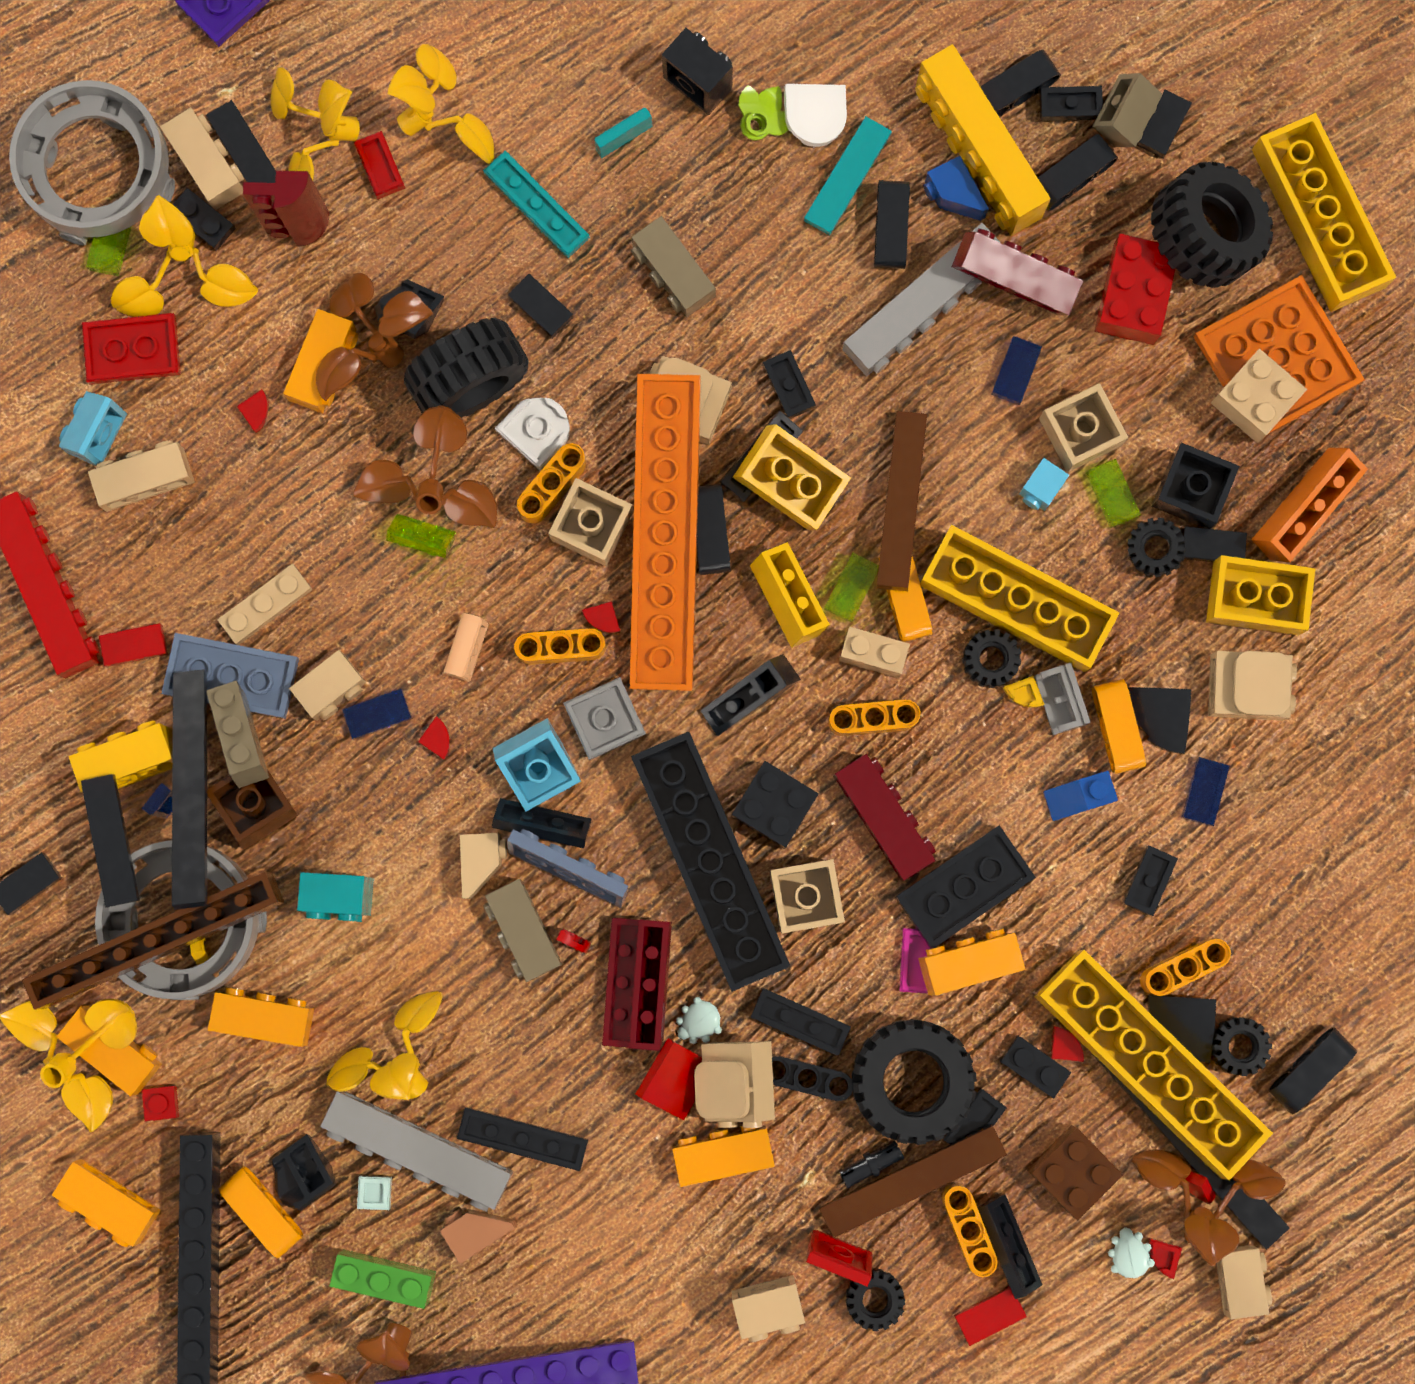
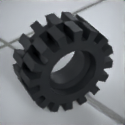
M1153 518L1147 519L1148 522L1144 524L1141 522L1136 530H1132L1131 538L1128 539L1130 559L1139 572L1142 571L1149 577L1150 575H1155V578L1161 577L1163 574L1168 576L1172 574V570H1177L1180 567L1181 561H1184L1186 551L1184 536L1181 530L1175 527L1171 521L1166 522L1164 518H1158V520H1153ZM1155 536L1163 537L1169 543L1168 553L1160 559L1150 558L1144 550L1146 542Z
M988 629L976 634L965 647L964 657L962 658V663L965 665V673L970 675L969 679L973 682H978L979 686H989L988 688L1000 687L1010 681L1016 675L1018 667L1021 665V651L1016 646V640H1012L1009 637L1010 634L1006 632L1003 634L997 629L994 631ZM995 647L1002 652L1004 661L999 669L988 670L982 666L980 654L983 649Z
M1241 1017L1228 1018L1227 1021H1222L1219 1023L1220 1026L1214 1029L1212 1055L1215 1059L1213 1061L1223 1071L1240 1076L1253 1075L1258 1073V1069H1263L1266 1066V1059L1270 1060L1271 1054H1268L1269 1049H1272V1043L1268 1042L1270 1036L1268 1032L1263 1030L1264 1027L1261 1024H1257L1254 1020ZM1237 1034L1246 1035L1252 1043L1251 1053L1243 1059L1235 1058L1229 1051V1042Z
M878 1268L877 1270H872V1277L868 1287L852 1280L850 1281V1286L846 1290V1305L850 1315L857 1324H860L866 1330L869 1328L873 1331H879L878 1329L882 1328L884 1330L889 1329V1325L892 1323L895 1325L898 1322V1317L902 1316L904 1312L905 1298L901 1285L892 1274ZM872 1287L883 1289L888 1297L887 1305L879 1312H871L863 1305V1295Z

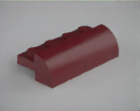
M276 170L275 183L243 182V196L266 233L270 234V236L274 238H288L291 235L297 247L314 243L325 232L329 222V210L308 171Z
M612 918L602 1046L661 1051L664 1040L672 922Z

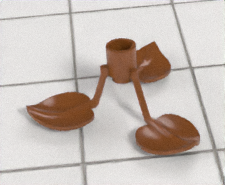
M355 273L338 286L330 299V311L332 314L342 318L348 317L354 311L373 333L368 342L371 353L356 348L348 352L344 347H338L323 358L317 370L316 385L324 401H327L332 394L343 389L355 379L361 369V359L359 356L368 358L373 363L379 360L387 368H393L401 362L404 351L393 337L413 328L433 315L432 310L425 305L417 294L411 291H404L389 300L383 309L384 316L379 319L380 325L377 330L360 309L361 306L367 304L373 298L374 285L371 279L363 273Z
M443 405L425 410L418 417L414 426V439L417 445L427 449L434 448L430 478L422 481L419 484L418 490L410 476H403L402 468L397 463L389 460H375L363 469L353 492L354 497L370 502L398 503L405 500L412 491L413 500L416 501L418 510L424 514H435L444 505L448 517L457 523L495 528L497 523L496 500L486 485L475 480H464L459 484L457 490L450 488L443 494V486L435 479L439 450L445 452L457 451L465 444L467 439V427L462 418L451 408Z
M1148 1150L1133 1156L1131 1159L1139 1174L1154 1187L1172 1190L1179 1187V1185L1182 1186L1185 1205L1183 1216L1186 1218L1183 1225L1184 1238L1193 1245L1211 1267H1214L1222 1258L1232 1253L1239 1244L1240 1238L1237 1231L1226 1221L1218 1219L1236 1191L1242 1188L1248 1197L1263 1200L1278 1195L1284 1189L1286 1183L1285 1179L1269 1166L1258 1161L1248 1160L1232 1177L1236 1183L1233 1184L1213 1214L1211 1210L1205 1207H1197L1195 1210H1191L1189 1183L1185 1179L1190 1175L1191 1168L1181 1157L1164 1150Z
M390 1323L386 1331L379 1336L359 1342L356 1349L367 1361L352 1380L346 1381L342 1376L331 1372L307 1373L304 1375V1378L311 1384H358L372 1363L382 1364L390 1369L400 1371V1377L406 1376V1370L410 1366L408 1360L409 1353L406 1352L412 1332L401 1324Z

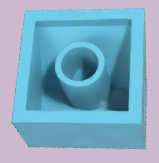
M86 391L84 397L79 398L73 409L74 417L70 424L63 428L59 437L60 444L58 447L66 453L96 466L104 461L127 413L112 399Z
M548 718L493 748L497 765L525 811L536 807L581 782L563 743Z

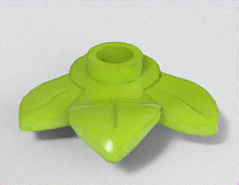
M747 85L741 92L738 106L743 115L740 122L742 133L748 139L755 141L763 139L768 134L780 136L786 133L788 128L785 122V111H780L782 108L781 88L778 86L767 88L758 94L755 89ZM752 120L759 123V130L751 128L750 123Z

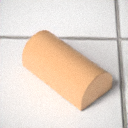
M462 613L445 665L444 674L464 681H471L488 628V623L484 619Z

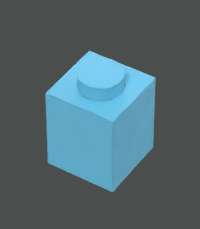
M1043 458L1019 495L1024 497L1023 502L1032 509L1038 510L1040 508L1045 511L1069 477V474Z

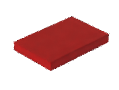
M174 313L82 322L86 382L89 385L181 375L177 323Z

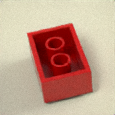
M1119 234L1113 245L1094 332L1155 345L1160 338L1175 269H1172L1167 264L1168 259L1165 255L1161 256L1158 250V242Z

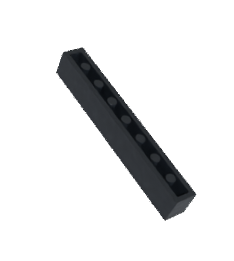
M190 1132L180 1135L177 1384H218L221 1132Z

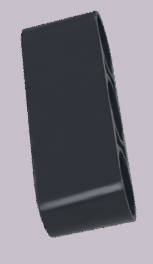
M1042 49L980 87L1000 118L1039 94L1041 87H1050L1060 78L1061 74L1045 50Z
M1100 134L1090 138L1038 177L1051 198L1047 206L1048 212L1058 207L1117 161V155Z
M879 180L874 268L905 269L910 182Z
M722 484L698 486L697 554L700 575L731 572Z
M1331 1027L1275 1080L1268 1091L1293 1115L1300 1111L1357 1054V1050L1335 1027Z
M772 1055V1062L780 1061L785 1066L784 1075L781 1078L773 1079V1085L834 1101H843L851 1096L853 1082L846 1073L781 1055ZM804 1069H811L816 1074L814 1084L808 1087L802 1086L798 1081L799 1073ZM835 1077H842L847 1082L846 1090L839 1095L833 1094L829 1089V1084Z

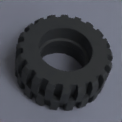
M1200 162L1197 165H1192L1158 193V197L1155 198L1152 206L1151 225L1154 226L1152 235L1154 240L1158 241V250L1161 256H1166L1168 259L1167 264L1172 269L1176 268L1180 272L1179 275L1186 280L1192 279L1194 284L1200 286L1206 285L1207 287L1218 288L1233 283L1261 263L1262 259L1267 256L1272 244L1273 232L1270 230L1273 228L1272 217L1268 215L1270 209L1267 202H1263L1261 198L1262 193L1258 187L1254 188L1250 183L1251 180L1246 175L1241 176L1238 174V170L1232 166L1225 167L1223 163ZM1204 214L1215 224L1220 236L1210 227Z
M485 318L479 322H472L461 329L458 328L452 331L451 334L435 341V344L424 349L422 354L416 356L412 360V364L407 366L404 373V384L421 413L429 408L443 405L451 408L462 418L487 407L491 402L498 400L504 393L514 388L515 384L523 379V375L527 373L529 360L505 321L497 318Z
M899 1020L876 1030V1033L867 1038L863 1043L859 1054L857 1053L854 1061V1070L852 1071L853 1095L863 1117L880 1134L903 1144L915 1143L916 1145H922L932 1140H941L945 1134L950 1131L954 1132L959 1127L960 1121L963 1118H967L971 1111L969 1109L970 1104L975 1100L976 1095L974 1090V1084L977 1082L976 1072L973 1070L972 1058L963 1047V1043L945 1028L922 1020ZM907 1051H920L930 1055L939 1064L943 1074L944 1083L940 1097L931 1107L918 1112H908L896 1107L889 1100L884 1090L883 1079L888 1064L897 1055Z

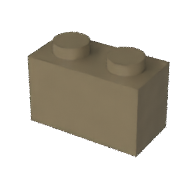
M1141 73L1119 74L1092 127L1114 147H1136L1163 94Z

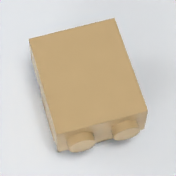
M662 356L659 364H653L650 374L701 375L700 442L710 445L731 393L732 382L712 375L706 369L681 359Z
M1216 651L1210 655L1208 716L1284 721L1291 718V714L1295 712L1296 697L1291 695L1292 682L1296 681L1297 666L1292 664L1293 655L1261 651Z
M771 1041L701 1044L702 1062L698 1064L694 1074L696 1109L699 1115L705 1118V1122H718V1128L737 1127V1122H743V1128L762 1127V1121L775 1120Z

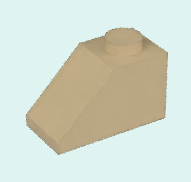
M501 834L460 835L462 899H472L501 868L502 859H507L506 840H501Z

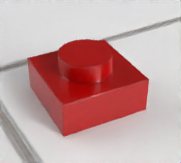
M176 1085L142 1089L145 1122L179 1117Z

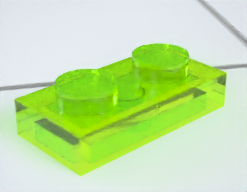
M131 227L108 236L93 237L86 267L90 271L119 276Z
M1116 459L1087 470L1086 475L1110 529L1136 519L1141 515Z
M397 514L387 530L386 541L423 551L432 556L445 558L454 543L456 531Z
M852 552L824 609L852 623L878 572L879 565Z

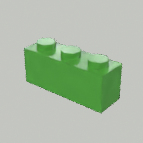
M343 1249L337 1254L329 1287L424 1309L430 1301L436 1271Z

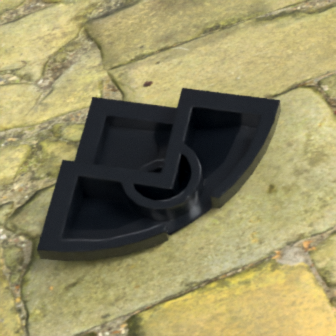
M1128 687L1137 725L1149 736L1147 740L1166 751L1185 754L1190 717L1191 689Z
M1148 995L1149 1013L1198 1061L1210 1063L1215 1029L1216 999Z

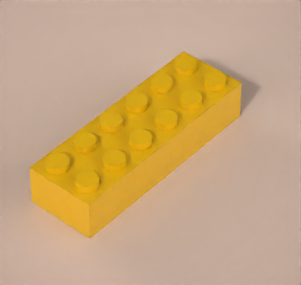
M952 44L922 61L916 83L917 87H915L916 94L922 103L927 102L932 110L931 117L935 125L939 129L943 128L948 136L947 142L954 154L959 153L971 177L978 183L979 191L986 204H991L995 210V219L1002 230L1006 229L1010 236H1013L1042 219L1051 198L955 46Z
M1314 113L1261 136L1252 148V151L1330 312L1387 288L1397 277L1317 114Z
M953 525L947 531L920 582L921 587L1050 655L1066 663H1071L1073 667L1083 672L1088 671L1092 667L1119 615L1118 611Z

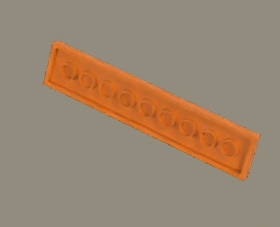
M637 374L630 689L693 691L701 375Z

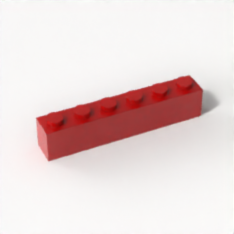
M16 491L0 499V547L54 670L58 676L66 679L99 664L100 662L96 654L100 653V650L92 636L88 637L84 626L87 625L86 618L81 609H76L71 598H74L75 594L70 583L62 579L59 570H62L63 567L55 552H50L47 545L50 542V537L45 527L39 525L35 518V515L38 514L35 503L31 497L27 498Z

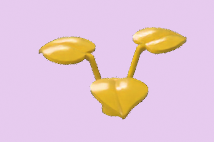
M422 44L416 50V61L425 76L433 80L432 86L427 88L424 76L414 67L404 65L396 71L388 88V95L397 97L410 106L397 117L400 128L407 135L414 136L424 127L427 131H430L434 127L457 123L455 131L461 141L490 165L494 161L493 138L487 126L479 118L467 113L463 118L453 116L432 122L433 110L435 108V100L432 94L439 87V84L448 91L453 89L456 85L457 77L453 65L441 51L429 44Z
M277 67L270 97L274 116L277 119H284L289 108L299 113L320 118L322 131L330 139L329 141L306 147L302 150V153L294 152L288 171H308L313 180L314 167L309 156L311 152L330 146H339V141L354 142L358 139L360 125L357 117L341 116L352 91L342 87L336 81L328 79L322 84L319 93L318 107L320 112L296 106L291 101L294 94L292 77L285 68Z
M157 195L151 206L143 214L139 230L142 237L150 244L158 247L168 246L166 257L154 282L150 286L144 278L139 276L125 278L114 288L111 304L117 311L132 317L159 314L163 309L164 298L155 289L159 286L171 258L176 261H186L188 258L193 257L199 278L205 281L201 285L200 293L206 300L215 305L231 307L243 304L257 294L258 288L253 285L243 271L229 264L212 266L206 275L198 256L199 250L194 248L195 232L191 223L173 204Z
M435 991L418 995L407 1001L398 1011L394 1025L398 1030H403L402 1037L408 1053L398 1055L392 1061H389L386 1066L381 1067L371 1061L373 1051L370 1048L360 1047L344 1054L334 1064L328 1075L326 1085L337 1092L348 1091L355 1088L365 1079L368 1069H375L376 1072L370 1080V1088L375 1094L385 1098L401 1100L414 1099L420 1096L426 1090L428 1081L418 1070L420 1063L418 1057L414 1054L409 1034L410 1032H421L429 1025L441 1004L443 993Z
M102 999L97 1001L88 1009L85 1016V1023L95 1033L72 1054L58 1053L55 1056L54 1052L58 1038L56 1037L57 1034L53 1033L57 1026V1020L49 1008L34 1010L31 1001H28L3 1012L0 1015V1020L21 1043L35 1051L48 1050V1055L43 1060L45 1066L40 1071L43 1083L51 1088H58L63 1085L61 1095L66 1107L84 1123L89 1132L95 1131L105 1121L111 1111L113 1094L108 1083L100 1076L93 1075L85 1079L82 1073L74 1074L76 1071V1058L98 1037L109 1048L122 1049L130 1045L137 1034L136 1017L131 1007L118 999Z

